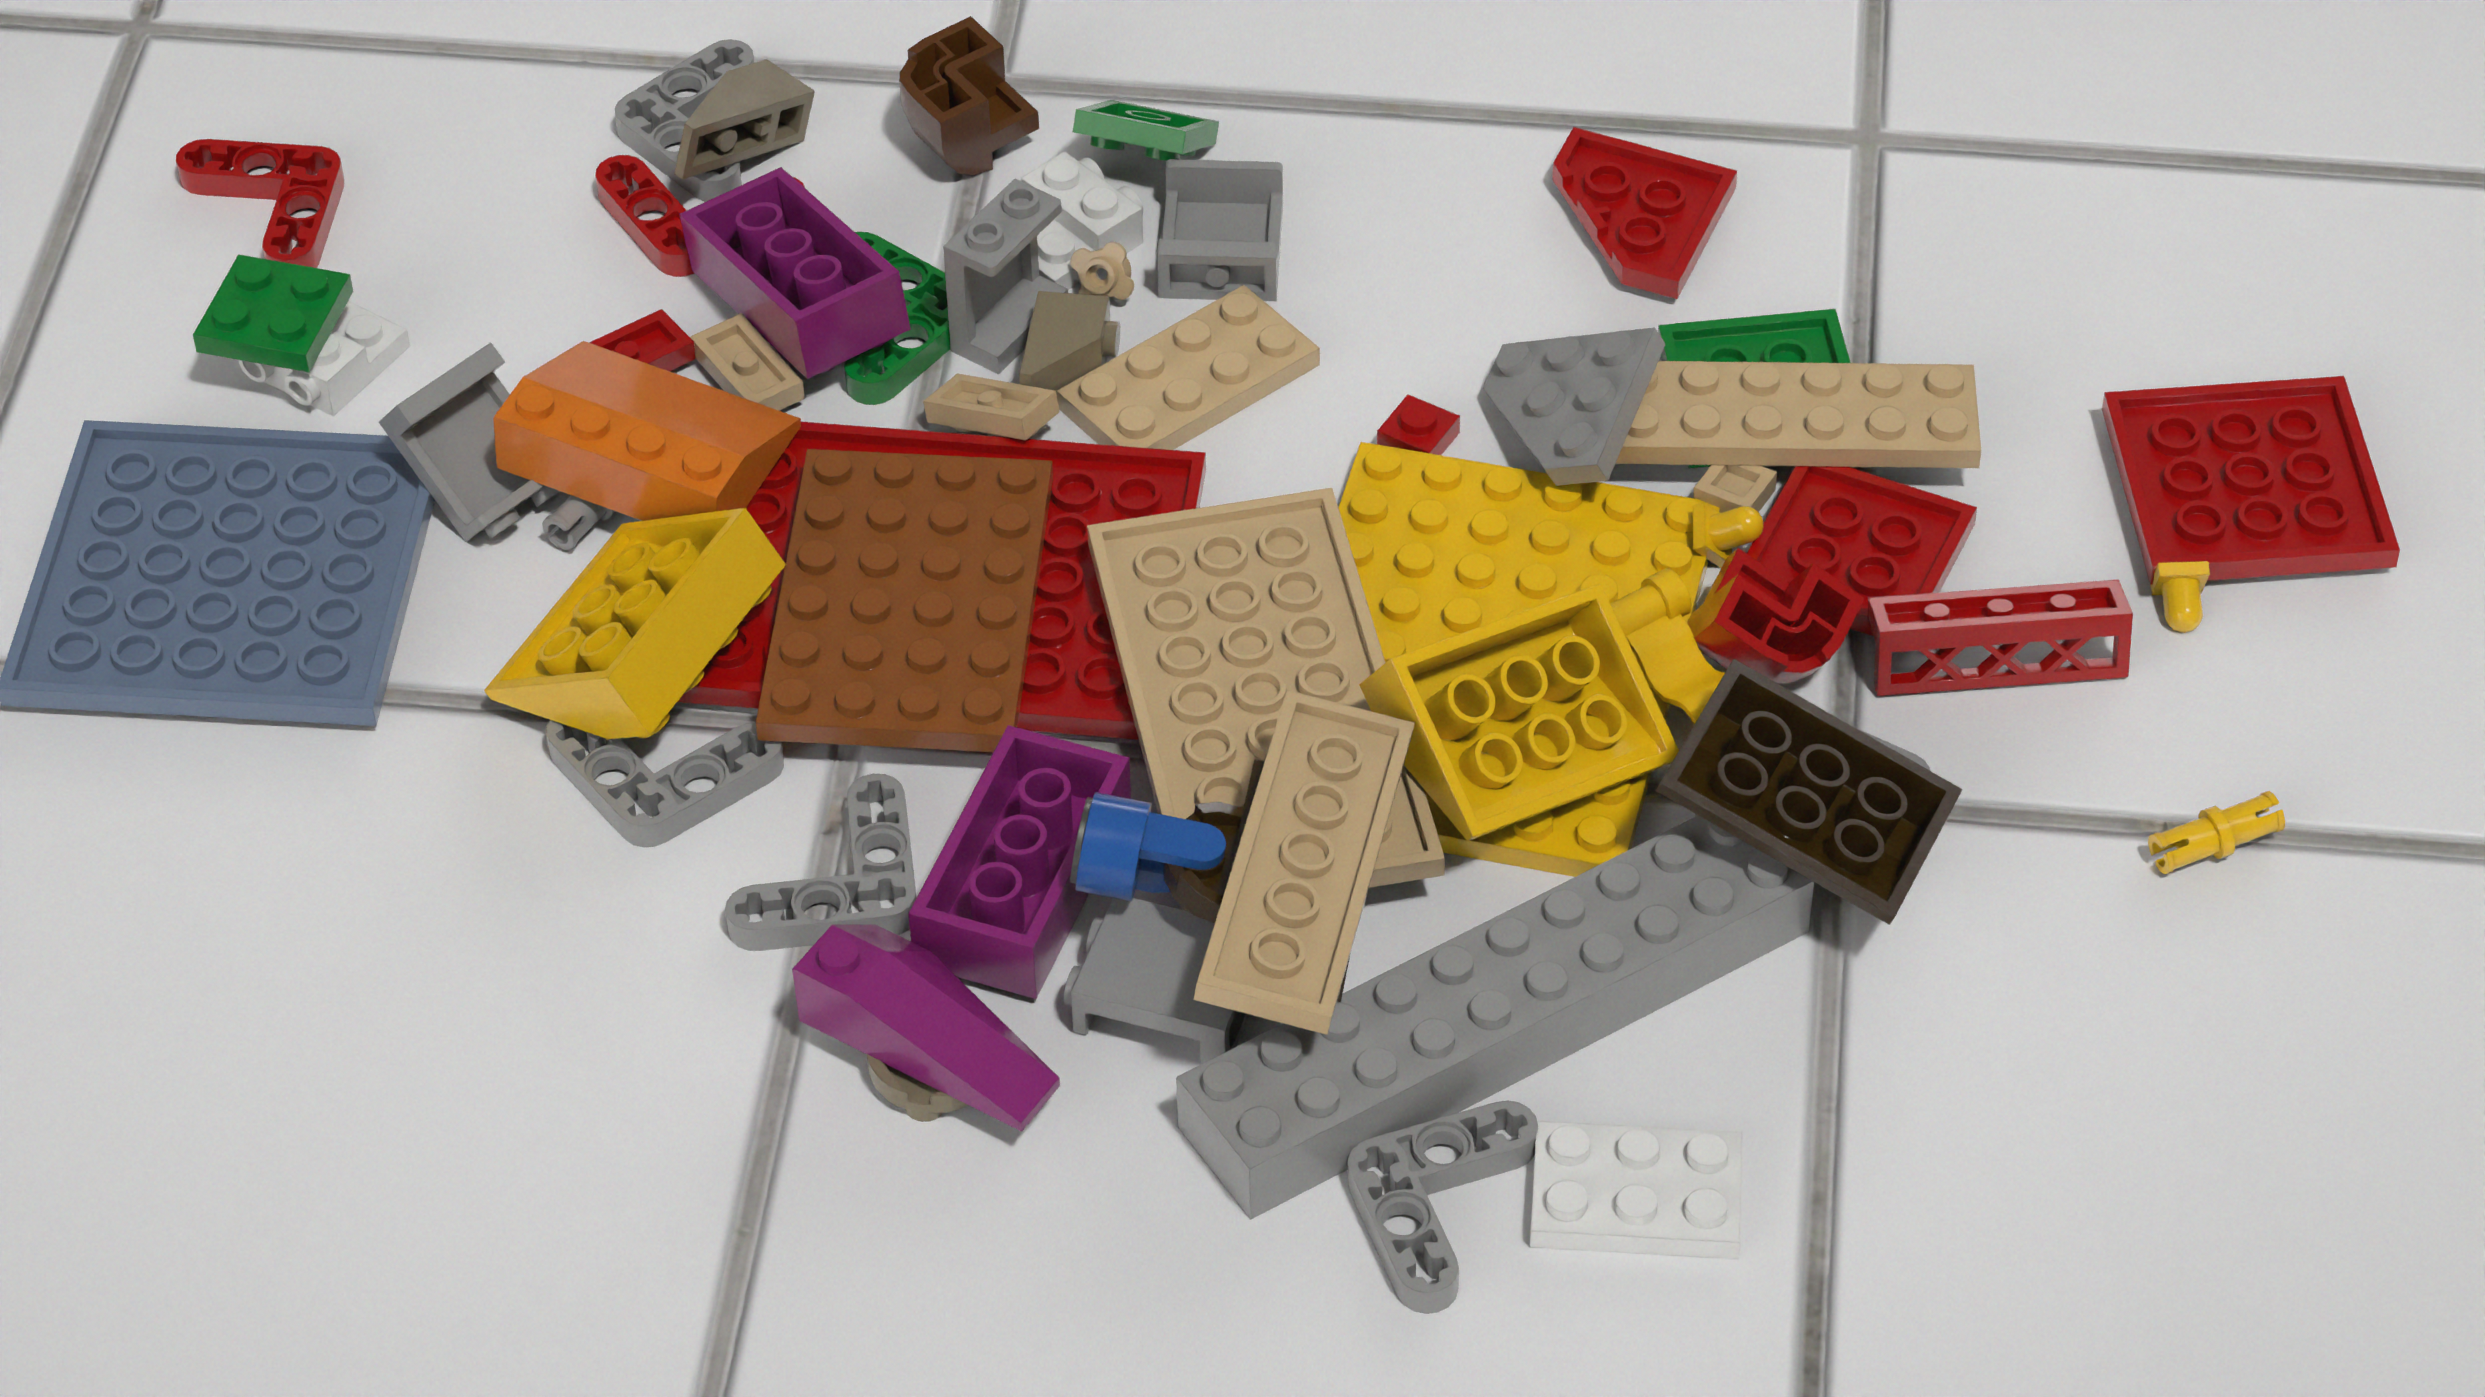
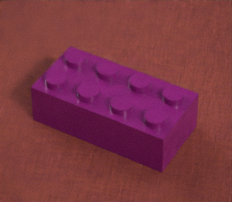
M782 167L679 214L692 271L736 313H742L762 337L807 379L819 373L828 372L836 365L869 349L880 347L888 340L911 330L900 272Z
M1008 725L908 913L911 942L931 951L959 978L1037 999L1089 895L1086 892L1076 891V884L1070 882L1074 851L1087 797L1093 798L1095 792L1131 799L1130 757Z

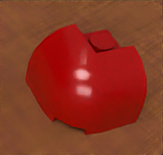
M1737 548L1726 558L1704 603L1691 614L1687 624L1693 633L1699 650L1724 668L1728 669L1732 660L1735 659L1781 685L1793 683L1813 674L1831 659L1843 644L1864 601V597L1814 563L1789 583L1740 548Z

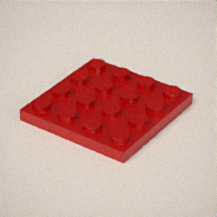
M2344 376L2104 392L2102 412L2150 585L2153 584L2154 573L2158 563L2208 561L2210 572L2208 580L2397 567L2400 548Z

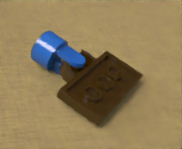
M1254 759L1244 808L1222 802L1195 804L1194 813L1186 819L1152 813V803L1095 792L1093 798L1087 797L1083 809L1070 882L1076 884V891L1131 902L1135 890L1151 893L1171 892L1175 901L1191 914L1215 923L1265 761ZM1348 964L1346 967L1337 1002H1341Z

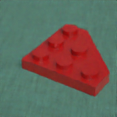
M1573 127L1553 162L1552 180L1621 284L1678 299L1736 189L1737 170Z

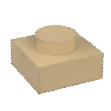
M1711 465L1695 485L1693 498L1719 507L1720 513L1742 506L1752 507L1759 512L1776 490L1777 472L1763 466Z

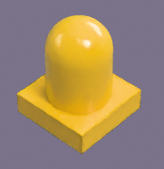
M1706 502L1693 505V550L1702 556H1707L1709 561L1722 568L1726 558L1732 553V548L1751 543L1759 538L1764 525L1762 516L1756 509L1748 506L1720 513Z
M2208 561L2158 563L2155 569L2153 584H2151V595H2163L2165 620L2177 632H2190L2196 629L2202 621L2201 594L2210 575Z

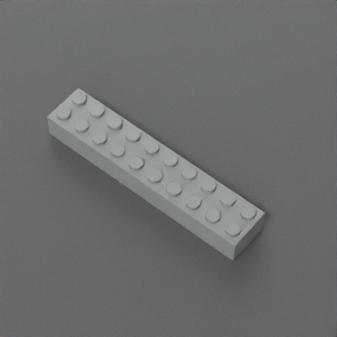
M1698 815L1343 993L1341 1002L1336 1003L1327 1035L1283 1023L1177 1076L1178 1128L1251 1220L1348 1170L1350 1152L1358 1143L1379 1135L1459 1113L1808 933L1814 881Z

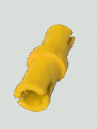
M2266 791L2260 793L2257 797L2222 810L2217 806L2206 808L2200 811L2196 820L2161 833L2151 834L2148 838L2151 856L2173 847L2177 848L2165 853L2163 858L2154 861L2156 867L2163 874L2173 872L2174 869L2211 855L2217 859H2222L2232 855L2235 851V846L2272 832L2284 830L2285 817L2282 809L2260 818L2256 817L2270 811V807L2278 805V799L2272 792Z

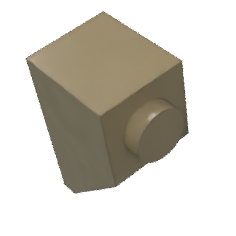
M1038 291L1019 373L1020 384L1055 390L1057 394V390L1105 364L1107 357H1117L1120 344V322L1110 321L1109 296Z

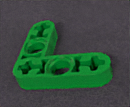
M855 232L900 272L901 280H914L919 283L913 289L903 290L911 330L888 340L880 347L869 349L845 361L846 389L849 396L856 402L864 405H877L886 403L894 398L951 349L945 272L878 235L869 232ZM907 337H919L926 341L923 345L915 348H904L897 344L898 341Z

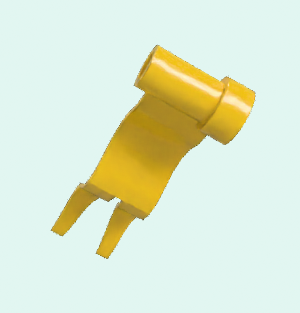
M1665 568L1645 578L1641 582L1640 589L1610 604L1652 690L1664 702L1682 708L1689 715L1693 724H1695L1725 673L1716 671L1699 650L1693 633L1683 616L1691 611L1689 592L1679 575L1673 570Z

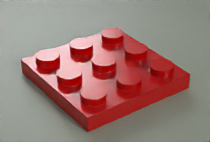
M1795 466L1763 523L1761 535L1753 541L1747 554L1789 583L1812 563L1816 564L1864 597V601L1850 629L1873 636L1868 622V598L1939 593L1975 525L1977 507L1851 467Z

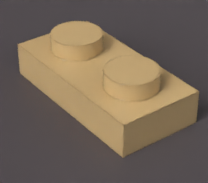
M742 313L690 336L694 341L695 358L724 391L779 411L805 399L803 381Z
M959 373L923 401L928 423L950 426L959 432L977 431L1021 440L1033 437L1042 426L1060 412L1055 390Z

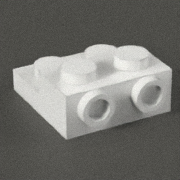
M1064 151L1021 177L1022 182L1061 200L1062 212L1037 235L1040 276L1069 290L1080 283L1078 272L1072 268L1070 262L1076 250L1086 248L1090 251H1095L1103 248L1109 242H1117L1128 253L1143 243L1142 215L1144 210L1139 196L1128 186H1123L1117 190L1107 183L1100 167L1092 159L1085 157L1077 161Z
M348 301L310 372L238 360L242 372L252 380L260 383L265 382L289 394L302 405H311L331 416H335L410 347L406 328Z

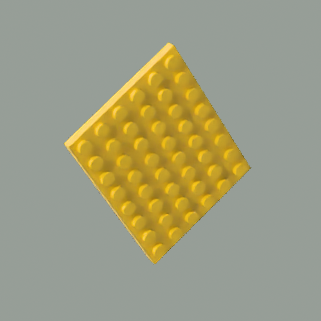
M1360 442L1338 507L1385 663L1396 656L1598 584L1602 585L1609 602L1612 603L1640 589L1641 582L1645 578L1665 568L1676 572L1689 592L1691 611L1683 616L1688 623L1691 614L1696 610L1709 562L1707 556H1702L1693 550V505L1704 502L1699 499L1600 482L1556 486L1547 473ZM1709 504L1711 507H1713V508L1716 509L1717 511L1720 510L1719 507H1716V506H1714V505ZM1649 685L1666 721L1670 704L1664 702ZM1652 771L1470 841L1464 838L1426 791L1425 794L1443 853L1576 877L1632 848Z

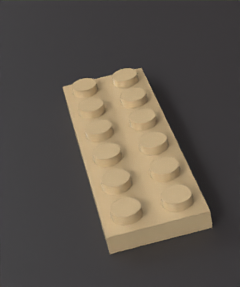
M1658 361L1615 464L1979 468L1981 440L1974 365Z
M1290 690L1286 691L1199 973L1193 1000L1328 1034L1410 745L1414 722Z

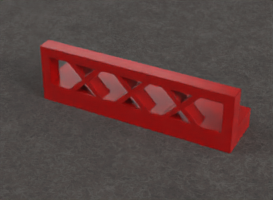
M2119 579L1868 598V622L1876 643L1874 687L1877 696L2126 678L2129 676L2133 612ZM2114 636L2113 656L2110 658L2085 659L2076 652L2091 638ZM2045 641L2054 648L2039 663L2023 664L2014 657L2029 642ZM1983 646L1991 653L1988 658L1975 668H1959L1951 661L1966 647ZM1920 651L1929 658L1914 672L1891 674L1892 652Z

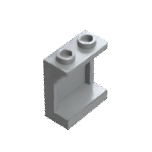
M1170 159L1166 162V201L1162 239H1159L1157 253L1159 298L1218 300L1245 285L1263 301H1277L1283 216V165L1280 162Z
M1015 178L943 246L951 352L1000 374L1025 349L1038 291L1068 293L1067 288L1039 275L1037 235L1062 212L1061 200Z
M491 342L396 405L379 421V424L465 542L483 530L490 539L494 538L521 518L515 508L531 498L538 507L560 492L536 483L533 480H528L497 468L493 417L510 394L494 373L505 361Z
M1113 898L1105 917H1096L1091 924L1086 943L1087 957L1083 966H1073L1067 978L1064 1003L1065 1005L1072 1006L1073 1032L1087 1035L1095 1016L1098 1015L1199 1041L1200 1065L1237 1047L1250 1014L1193 1000L1197 980L1215 923L1194 916L1189 911L1136 898H1133L1132 902Z

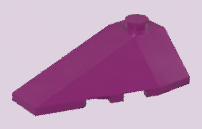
M832 924L792 968L799 1021L1021 1132L1060 1087V1077L931 951L876 924Z

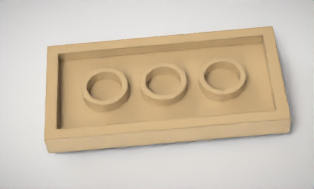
M1242 285L1057 390L1059 410L1098 444L1174 450L1319 366L1320 348L1247 286Z

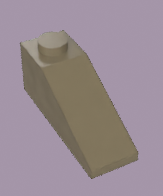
M767 59L726 71L685 122L674 174L683 180L804 141L815 91Z

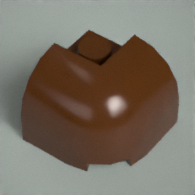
M971 16L922 39L907 50L908 60L900 71L899 79L903 111L914 133L957 173L977 175L993 170V151L1039 129L1038 111L1005 80L1003 45Z

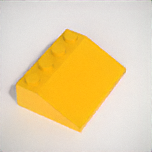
M746 508L622 523L484 691L493 701L606 739L650 737L667 724L670 718L669 711L681 696L701 681L704 676V667L716 652L724 648L736 637L738 633L737 626L750 609L767 598L771 592L770 584L786 564Z
M1601 584L1391 658L1359 684L1371 712L1415 723L1404 765L1467 841L1670 765L1679 752L1677 744Z

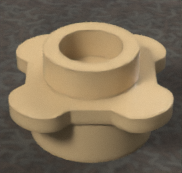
M1109 242L1103 248L1095 251L1080 248L1073 253L1070 261L1071 266L1078 272L1081 283L1078 294L1114 296L1119 300H1124L1133 293L1134 282L1131 279V265L1126 257V250L1121 244ZM1102 268L1107 272L1106 279H1101L1098 276L1099 269Z

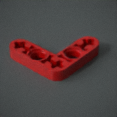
M199 139L189 142L180 148L176 154V165L180 183L186 191L205 196L276 200L263 238L264 258L313 268L318 267L344 189L341 158L336 151L323 146ZM259 166L274 168L271 172L263 175L247 174L250 169ZM312 208L317 210V213L306 218L290 216L293 212L300 209ZM292 240L298 241L299 247L292 249Z
M617 155L601 162L596 168L595 178L598 198L605 209L661 272L673 277H685L695 274L691 268L679 215L687 210L639 158L630 155ZM793 177L795 180H797V181L805 188L803 182H801V181L798 180L797 178ZM633 186V193L629 195L628 187ZM647 211H661L665 213L664 216L655 220H641L637 218L638 215Z

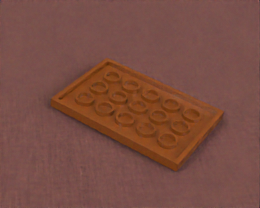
M807 449L756 718L757 739L762 741L994 752L1007 726H1018L1053 483L1052 461Z

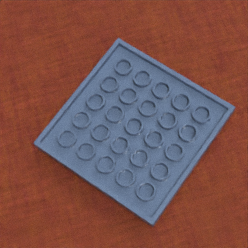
M84 420L0 677L1 706L377 726L435 499L387 435Z

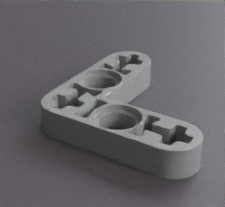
M720 40L627 94L615 106L618 137L624 144L682 188L704 202L741 186L739 162L708 171L706 174L701 173L682 180L674 174L679 151L673 152L664 148L673 143H681L685 122L726 71L754 63L753 50L748 44L739 40ZM683 89L699 91L696 95L690 97H676L672 95L674 92Z
M552 720L546 726L549 755L556 767L626 841L639 847H655L666 843L771 783L780 776L784 768L782 741L758 740L756 722L735 727L656 773H653L621 738L606 739ZM587 740L589 748L587 756L585 755L584 747L579 742ZM610 769L622 770L628 774L626 779L615 785H604L595 780L600 773ZM706 776L718 781L714 788L706 792L696 793L684 787L691 779ZM638 798L639 807L645 813L636 816L634 800Z
M873 773L860 777L848 789L847 808L854 874L755 884L742 887L732 893L726 901L725 915L730 940L737 947L748 951H765L812 946L832 924H876L897 935H901L910 929L908 913L916 900V887L905 792L902 784L897 779L886 774ZM883 802L885 822L872 823L870 803ZM880 846H889L899 852L896 858L884 863H875L865 857L868 851ZM893 900L894 907L881 908L880 901ZM820 902L831 903L839 908L835 915L823 920L810 918L804 913L808 907ZM851 902H859L860 912L852 913ZM785 909H792V920H785ZM762 914V921L749 922V915Z
M1509 1100L1494 1102L1369 1138L1358 1143L1351 1150L1348 1158L1349 1192L1397 1297L1404 1306L1412 1311L1429 1314L1448 1308L1456 1299L1459 1286L1457 1258L1427 1195L1512 1171L1528 1164L1535 1156V1142L1538 1132L1537 1118L1530 1108L1519 1102ZM1506 1130L1511 1137H1518V1139L1508 1141L1503 1134H1496V1132ZM1473 1137L1476 1138V1148L1482 1147V1151H1474ZM1447 1144L1457 1148L1462 1155L1452 1163L1440 1164L1429 1160L1424 1153L1434 1145ZM1379 1167L1383 1174H1390V1192L1382 1195L1383 1186L1378 1175L1374 1171H1367V1169ZM1405 1214L1416 1218L1422 1226L1412 1234L1398 1235L1387 1230L1383 1224L1395 1215ZM1423 1254V1265L1428 1275L1432 1279H1439V1282L1427 1284L1423 1277H1416V1257Z

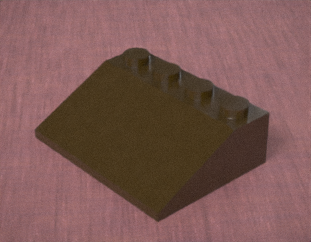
M1735 659L1732 660L1656 789L1657 792L1888 925L1895 918L1963 790Z

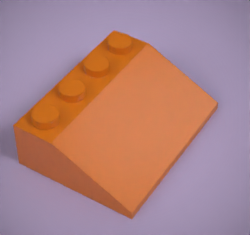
M585 341L580 342L522 377L493 417L498 469L533 480L536 483L641 521L746 508L801 427V418Z

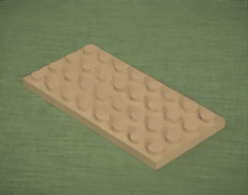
M1332 488L1087 525L1088 545L1158 814L1186 819L1194 813L1195 804L1222 802L1244 808L1254 759L1261 761L1266 759L1287 690L1371 711L1359 684L1385 664V660ZM1405 765L1402 769L1369 888L1444 876L1445 857L1424 788Z

